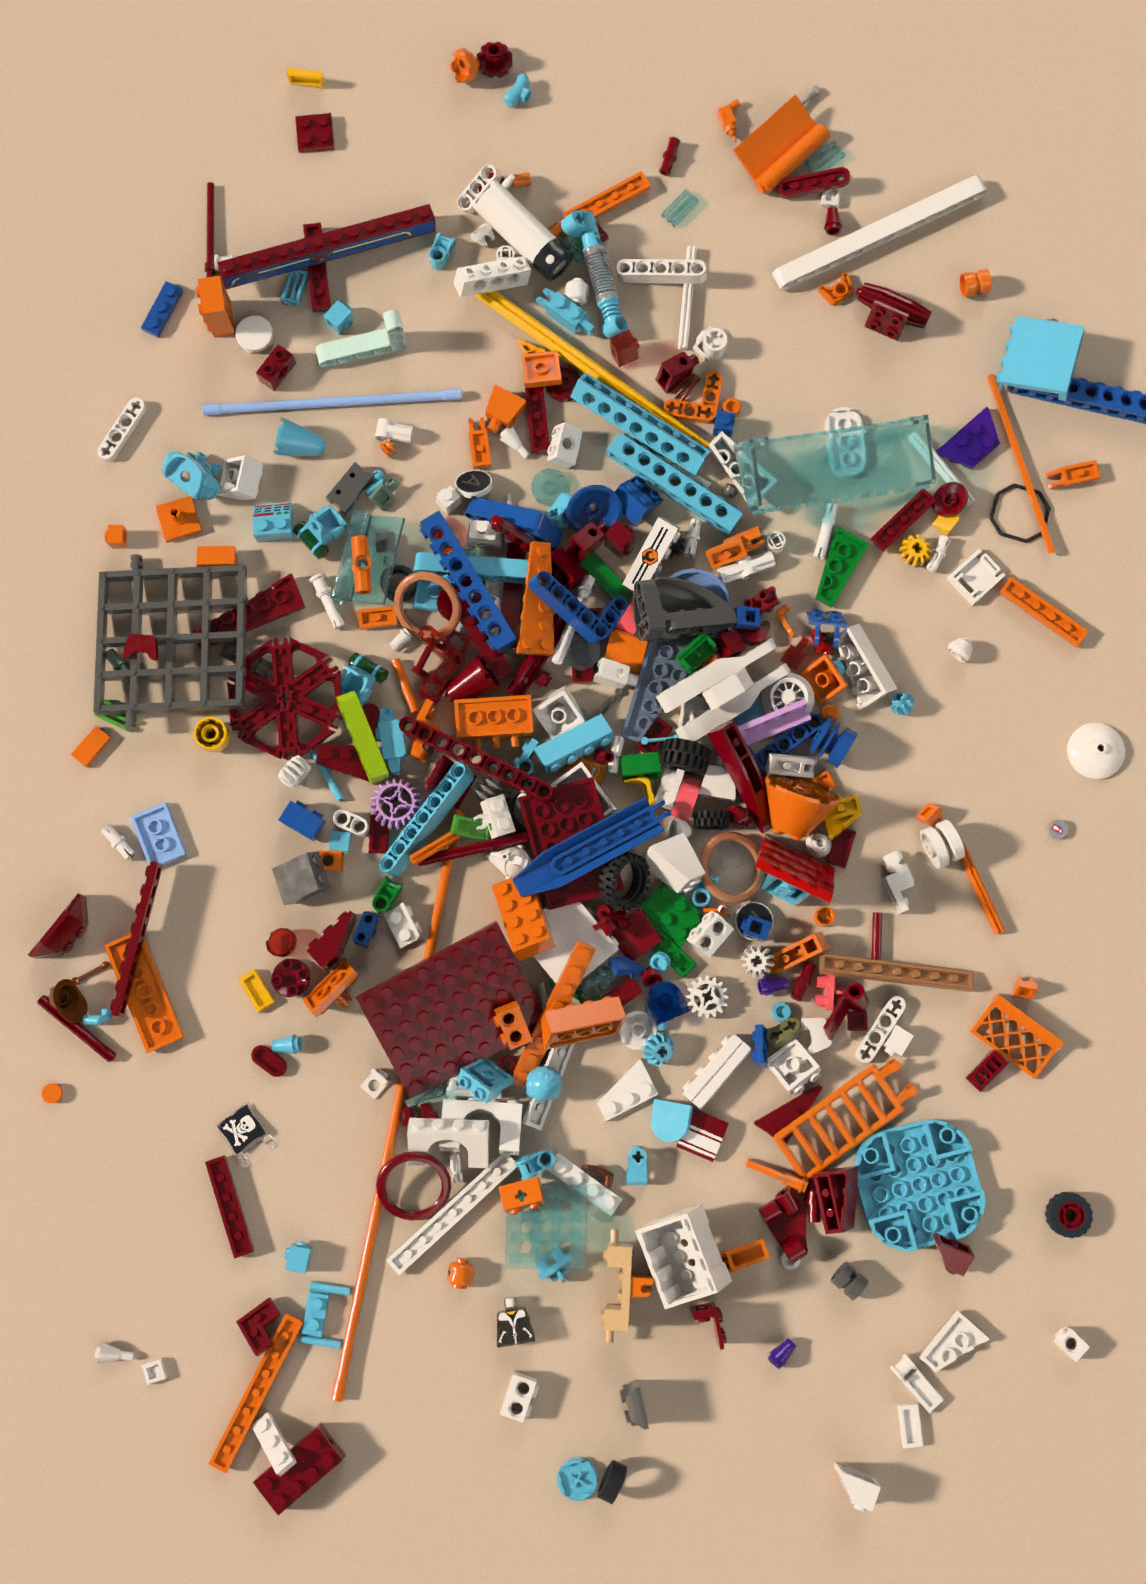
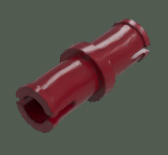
M676 137L669 138L667 149L662 156L664 159L659 170L660 174L664 176L670 175L673 162L677 159L676 153L681 142L680 139Z
M805 961L800 976L796 978L797 983L790 996L792 999L802 1002L807 987L811 985L810 980L817 967L815 964Z
M808 1181V1199H806V1204H808L807 1222L820 1223V1206L814 1181Z

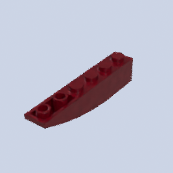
M730 721L721 724L707 734L761 834L773 827L771 825L767 789L764 780L736 723Z

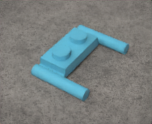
M311 1281L300 1343L341 1349L342 1341L322 1338L330 1293L350 1296V1287Z

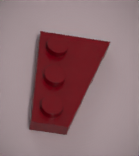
M317 744V765L370 783L354 745Z

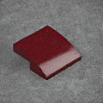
M640 908L625 918L629 926L620 933L616 931L611 935L620 944L618 947L624 956L632 961L662 941Z

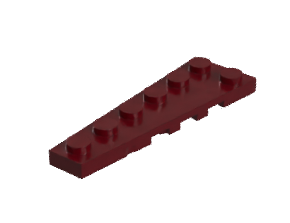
M292 573L273 583L265 591L255 594V597L248 600L246 632L306 608ZM237 608L231 611L228 610L220 615V617L211 621V632L237 631ZM202 626L193 631V633H202ZM221 642L211 643V646H214ZM197 643L199 649L201 650V643Z

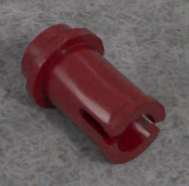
M602 748L597 749L594 752V760L600 764L604 762L611 763L614 760V753Z

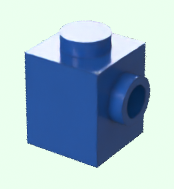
M717 410L713 436L717 437L723 432L731 439L735 413Z

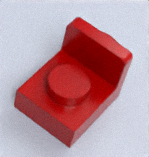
M812 629L810 633L813 646L815 629ZM821 630L818 647L814 646L816 655H830L835 648H833V643L825 645L827 643L824 632L821 633Z

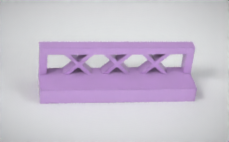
M806 699L800 700L738 726L747 746L810 721L811 716L806 707L807 701Z

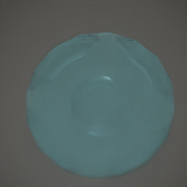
M544 469L534 476L531 482V492L538 503L552 506L561 493H568V482L560 471Z
M577 632L573 635L564 659L574 669L587 670L598 661L601 653L599 643H589Z
M439 1086L405 1100L406 1106L409 1108L443 1094V1088Z

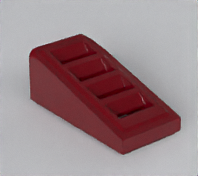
M990 1050L965 1079L981 1092L1009 1063L996 1050ZM992 1058H994L999 1063L998 1066L993 1061H991ZM987 1063L994 1069L993 1072L985 1066ZM980 1069L988 1075L987 1078L979 1072ZM975 1074L983 1081L982 1084L973 1077Z

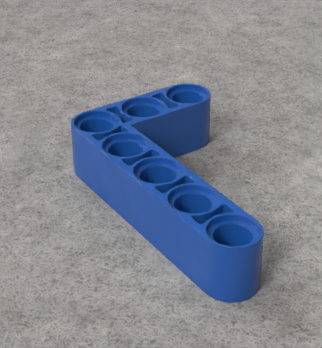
M472 496L464 512L466 517L479 521H490L492 515H498L521 531L529 533L536 541L551 543V551L558 548L563 533L545 514L527 508Z
M541 571L529 581L530 590L591 644H597L605 639L628 608L627 600L623 596H616L608 601L596 616L548 572Z
M817 713L810 714L811 720H816L818 727H811L808 721L791 728L756 754L748 746L760 773L766 769L767 760L764 759L763 753L788 754L817 733L823 724V718ZM794 731H801L803 738H796ZM781 741L787 743L788 749L783 750L779 748L778 743Z

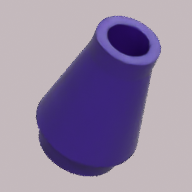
M762 977L757 982L760 995L765 996L788 988L786 977Z
M787 1338L769 1352L768 1360L780 1370L782 1366L785 1367L797 1346Z

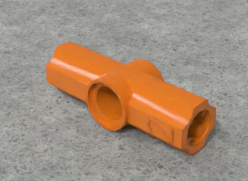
M357 535L351 537L355 594L366 595L372 593L368 537ZM357 562H363L366 568H360Z

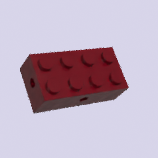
M321 1423L290 1448L297 1463L279 1476L276 1474L273 1466L270 1465L253 1481V1484L278 1516L336 1467L345 1457V1453Z

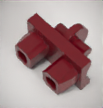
M771 586L768 589L760 590L752 598L748 597L743 603L746 607L760 608V614H763L765 612H772L773 607L779 605L780 601L776 595V588Z
M603 904L597 910V916L601 922L594 924L592 927L595 931L602 930L606 937L611 936L616 931L620 933L629 926L624 919L628 913L624 910L613 912L609 905Z
M431 1102L420 1104L422 1115L415 1117L413 1107L402 1109V1127L408 1126L409 1118L433 1119L438 1117V1113L434 1111Z

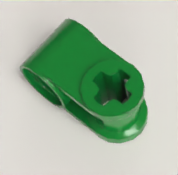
M386 875L373 898L372 906L374 910L379 914L388 912L400 895L404 884H398ZM380 900L387 902L386 907L383 909L377 908V902Z

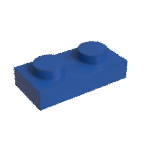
M763 1024L755 1025V1031L752 1033L753 1043H755L752 1059L759 1068H768V1041L766 1038L768 1029Z

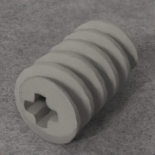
M491 766L493 772L498 769V766ZM508 773L507 776H506V778H509V779L512 780L511 774ZM489 776L488 778L481 777L483 784L475 783L478 789L471 788L483 801L490 798V795L497 796L495 789L502 791L501 782Z

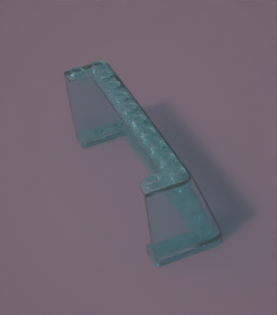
M928 415L914 416L893 422L768 439V437L750 439L733 444L748 509L753 511V515L782 511L783 506H788L789 509L800 508V504L806 503V507L818 505L817 501H824V504L835 503L836 498H841V502L853 500L852 496L858 495L859 499L870 497V493L882 496L887 495V491L893 490V494L904 492V488H910V491L930 488L929 484L936 483Z

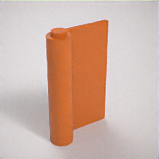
M795 94L732 151L755 182L757 190L761 194H768L781 180L785 179L830 138V134L824 125L815 124Z

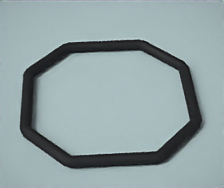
M1012 484L996 493L990 520L1000 536L1028 543L1041 536V532L1028 539L1006 534L1000 530L993 518L1000 494L1014 487L1026 491L1025 486ZM1034 489L1047 508L1044 518L1047 525L1051 508L1042 492Z

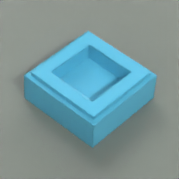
M331 830L329 850L349 852L351 833Z

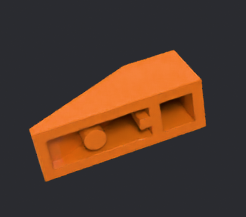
M822 932L814 933L772 954L774 958L769 959V962H773L775 965L769 966L774 976L830 950V947Z

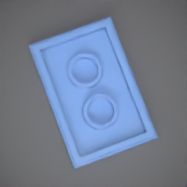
M167 802L130 816L148 865H150L151 861L166 865L188 856Z

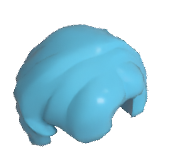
M547 1065L539 1066L528 1074L524 1091L528 1097L535 1098L538 1102L554 1100L562 1089L563 1080L554 1068Z

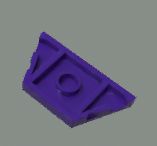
M984 408L935 452L939 456L950 459V462L961 464L972 470L1000 445L989 408Z

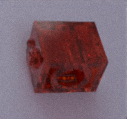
M630 330L609 338L611 355L618 367L639 359L638 348L640 346Z

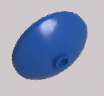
M603 485L583 487L573 494L567 504L566 516L568 523L576 533L590 522H593L596 526L603 522L609 529L617 520L619 522L621 520V500L609 487Z

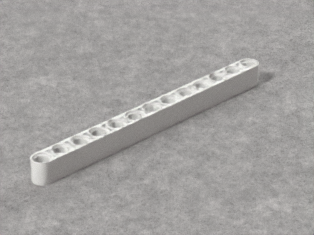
M979 175L972 176L774 270L772 275L780 290H787L983 197L988 190Z

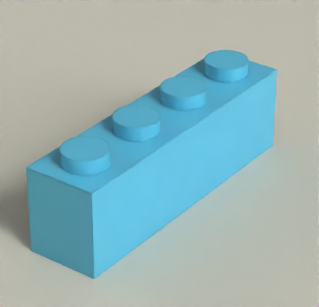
M600 714L535 747V756L546 774L553 773L566 764L574 763L579 757L589 755L595 749L610 744L613 740V732L603 715Z

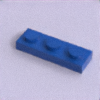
M165 281L141 326L142 331L157 338L160 337L184 292L181 287Z

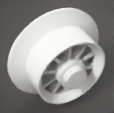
M789 673L763 689L761 695V703L765 714L803 699L807 701L806 707L810 714L815 700L814 692L809 682L795 673Z

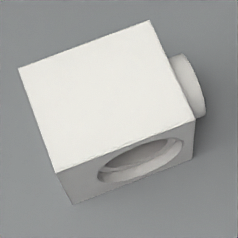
M894 1025L882 1044L886 1048L884 1051L893 1057L895 1055L902 1056L913 1035L898 1025Z
M1068 1327L1061 1328L1055 1334L1056 1338L1053 1340L1075 1362L1090 1348ZM1069 1338H1073V1345L1067 1348L1066 1341Z

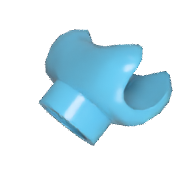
M519 74L515 85L504 94L506 106L515 107L520 101L525 104L530 99L532 91L528 89L530 82L526 74Z

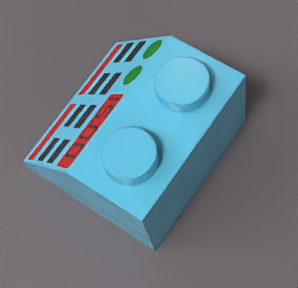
M292 502L254 506L252 516L253 536L257 542L295 539Z

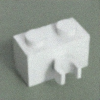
M504 794L480 802L483 814L475 816L474 820L481 819L483 824L478 826L477 830H482L488 826L492 839L516 831Z

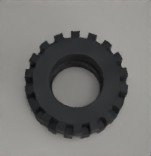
M669 738L664 740L659 763L669 770L677 771V769L685 771L684 774L700 776L707 772L711 750L707 746L695 741Z

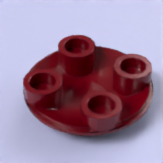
M286 958L274 968L271 978V984L274 989L284 997L301 995L310 983V971L298 959Z

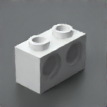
M710 911L704 915L702 922L690 932L686 940L699 953L710 958L734 928L719 914ZM717 922V927L713 929L714 924ZM705 937L704 942L700 944L701 939Z
M514 1371L500 1415L522 1423L525 1417L529 1418L532 1406L529 1405L531 1397L535 1398L539 1386L536 1385L537 1379ZM525 1382L530 1388L526 1392H521L518 1385ZM513 1403H520L523 1409L520 1412L513 1411L511 1407Z

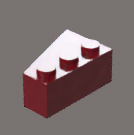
M859 1165L827 1169L813 1174L825 1234L843 1233L855 1227Z

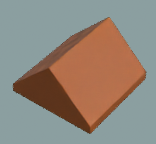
M824 654L799 674L811 685L814 698L819 706L843 692L848 686L828 654Z

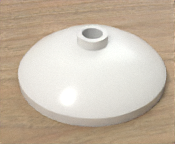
M1089 723L1081 726L1071 735L1067 746V755L1072 767L1082 776L1090 779H1104L1115 774L1122 766L1125 759V746L1121 736L1112 727L1102 723ZM1098 746L1103 748L1102 752L1098 750Z

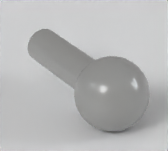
M540 982L536 985L540 1005L544 1009L548 1000L544 982Z

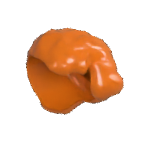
M465 48L456 50L453 53L454 59L450 63V70L456 73L455 81L457 83L473 81L479 70V61L473 53Z

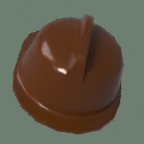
M62 979L54 987L50 988V1005L58 1010L68 1022H81L83 1016L87 1015L88 1005L76 984L72 980Z

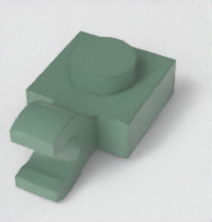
M389 477L385 482V486L379 484L368 498L379 510L384 511L395 498L392 493L399 487L400 483L396 479L393 480Z

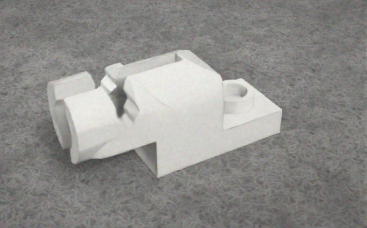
M900 849L882 857L886 871L890 873L882 881L898 914L909 910V901L901 892L914 886V878L906 863L903 865L899 864L900 860L904 858Z

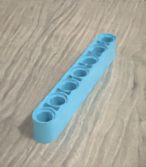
M416 553L413 573L426 571L438 574L443 578H448L451 575L448 569L444 571L440 565L439 560L441 558L439 554ZM467 556L482 581L525 584L528 560ZM455 564L453 570H460L462 564Z
M455 763L449 769L381 859L379 866L383 872L392 877H398L411 863L410 855L423 847L473 781L474 773L471 769L462 763Z

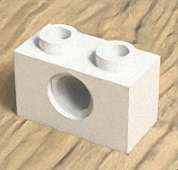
M567 423L555 426L551 434L552 442L547 451V461L565 469L575 466L583 430Z

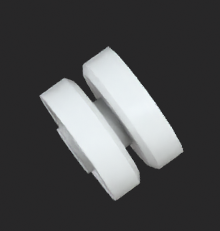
M947 819L937 823L935 829L930 826L920 831L923 847L936 868L940 869L949 865V859L955 862L965 857V850L960 836Z

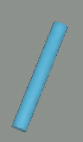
M314 749L310 754L317 765V749ZM317 765L337 802L344 799L328 768Z

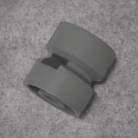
M846 1261L835 1271L830 1281L838 1289L843 1288V1293L853 1301L865 1290L869 1280L861 1273L856 1274V1269Z

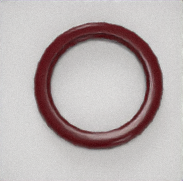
M417 1151L404 1152L388 1160L380 1169L376 1180V1194L383 1207L392 1215L411 1221L423 1220L439 1212L447 1203L452 1188L450 1175L442 1162L432 1155ZM407 1161H420L430 1165L436 1170L441 1179L442 1188L438 1199L433 1205L420 1211H408L397 1207L389 1199L386 1192V1180L389 1173L396 1166Z

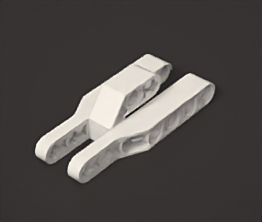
M773 639L767 640L740 657L717 659L656 696L665 713L670 712L700 693L703 694L711 708L705 710L699 717L687 721V724L675 729L679 738L691 741L698 740L717 726L728 722L751 708L762 689L791 672L787 663L754 682L747 673L745 666L777 647Z

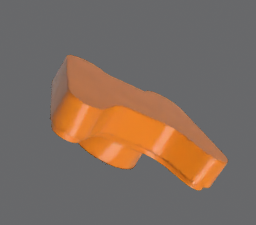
M844 272L841 275L840 282L836 283L833 287L822 285L819 287L818 293L831 306H836L851 297L855 289L848 273Z

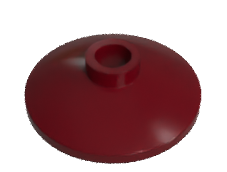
M949 482L942 485L933 496L937 500L932 505L933 510L939 516L946 518L959 514L965 508L968 501L967 489L958 482Z

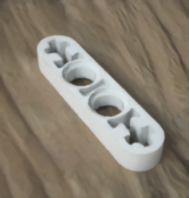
M132 398L127 403L100 444L98 455L103 461L111 462L117 457L145 414L146 405L140 398ZM134 405H136V406L140 405L141 408H140V409H137V408L134 409L133 406H134ZM130 418L132 423L129 426H123L122 422L124 419ZM116 433L122 435L121 440L118 442L112 440L113 435ZM104 451H110L111 454H110V455H108V454L105 455L103 452H104Z
M891 997L884 1005L856 1049L855 1056L859 1062H871L905 1010L906 1003L902 997ZM898 1000L901 1007L894 1010L893 1014H896L894 1017L886 1012V1010L891 1011L894 1006L891 1004L892 1001L896 1002ZM883 1016H888L891 1020V1024L888 1027H884L880 1023ZM873 1032H877L880 1035L878 1043H872L870 1040V1035ZM865 1042H867L870 1046L875 1047V1049L870 1048L867 1053L869 1058L862 1059L860 1051L867 1049L868 1046L865 1045Z

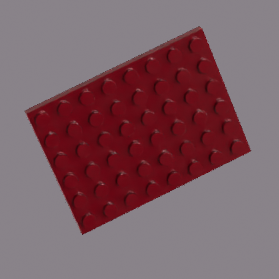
M497 921L355 997L411 1100L459 1074L461 1068L479 1059L484 1060L508 1046L503 1045L500 1034H503L501 1027L497 1028L493 1017L496 1016L494 1009L516 1000L530 1034L533 1032L543 1011ZM506 1014L503 1020H510L512 1018V1014ZM519 1031L512 1032L510 1038H517Z

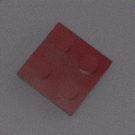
M331 113L295 116L299 153L335 150Z

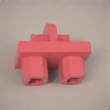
M834 975L816 977V987L826 988L825 995H815V1006L824 1007L825 1010H833L834 995H836L835 1002L838 1003L844 992L842 991V983H836V990H834Z

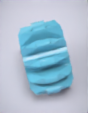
M657 1032L656 1036L650 1034V1040H644L646 1046L641 1048L645 1051L643 1057L647 1059L648 1063L661 1067L662 1063L668 1065L667 1060L673 1059L671 1054L676 1052V1050L673 1048L675 1043L670 1040V1036Z

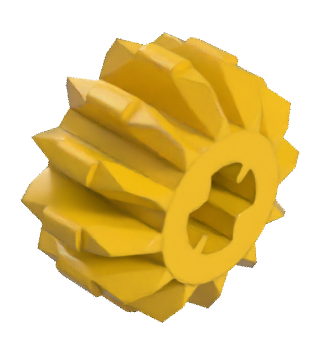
M917 534L915 538L910 535L908 540H903V546L899 550L903 552L901 558H907L906 564L911 561L913 567L917 563L922 566L924 561L930 559L929 555H931L932 550L929 547L931 543H925L926 537L920 539L919 534Z

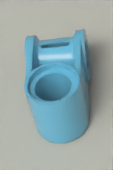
M441 232L437 233L429 253L433 269L443 270L446 267L456 246L457 239L455 237L449 238L442 235Z
M564 492L558 496L555 503L547 511V517L553 521L559 530H563L569 525L566 509L570 498L573 496Z
M710 875L711 880L717 886L720 876ZM702 879L700 883L696 884L692 895V904L696 908L706 907L712 897V894L703 884ZM703 894L706 897V902L699 903L696 900V895Z
M634 1146L629 1150L626 1185L647 1186V1154L639 1146ZM636 1151L643 1155L639 1158V1161L632 1157L636 1154Z
M537 1150L519 1158L514 1163L518 1165L522 1174L521 1179L526 1180L553 1166L555 1157L551 1151ZM543 1154L547 1157L544 1164L540 1161V1157Z

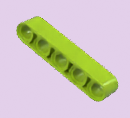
M353 690L336 697L338 707L369 782L374 784L389 778L387 767L357 694Z

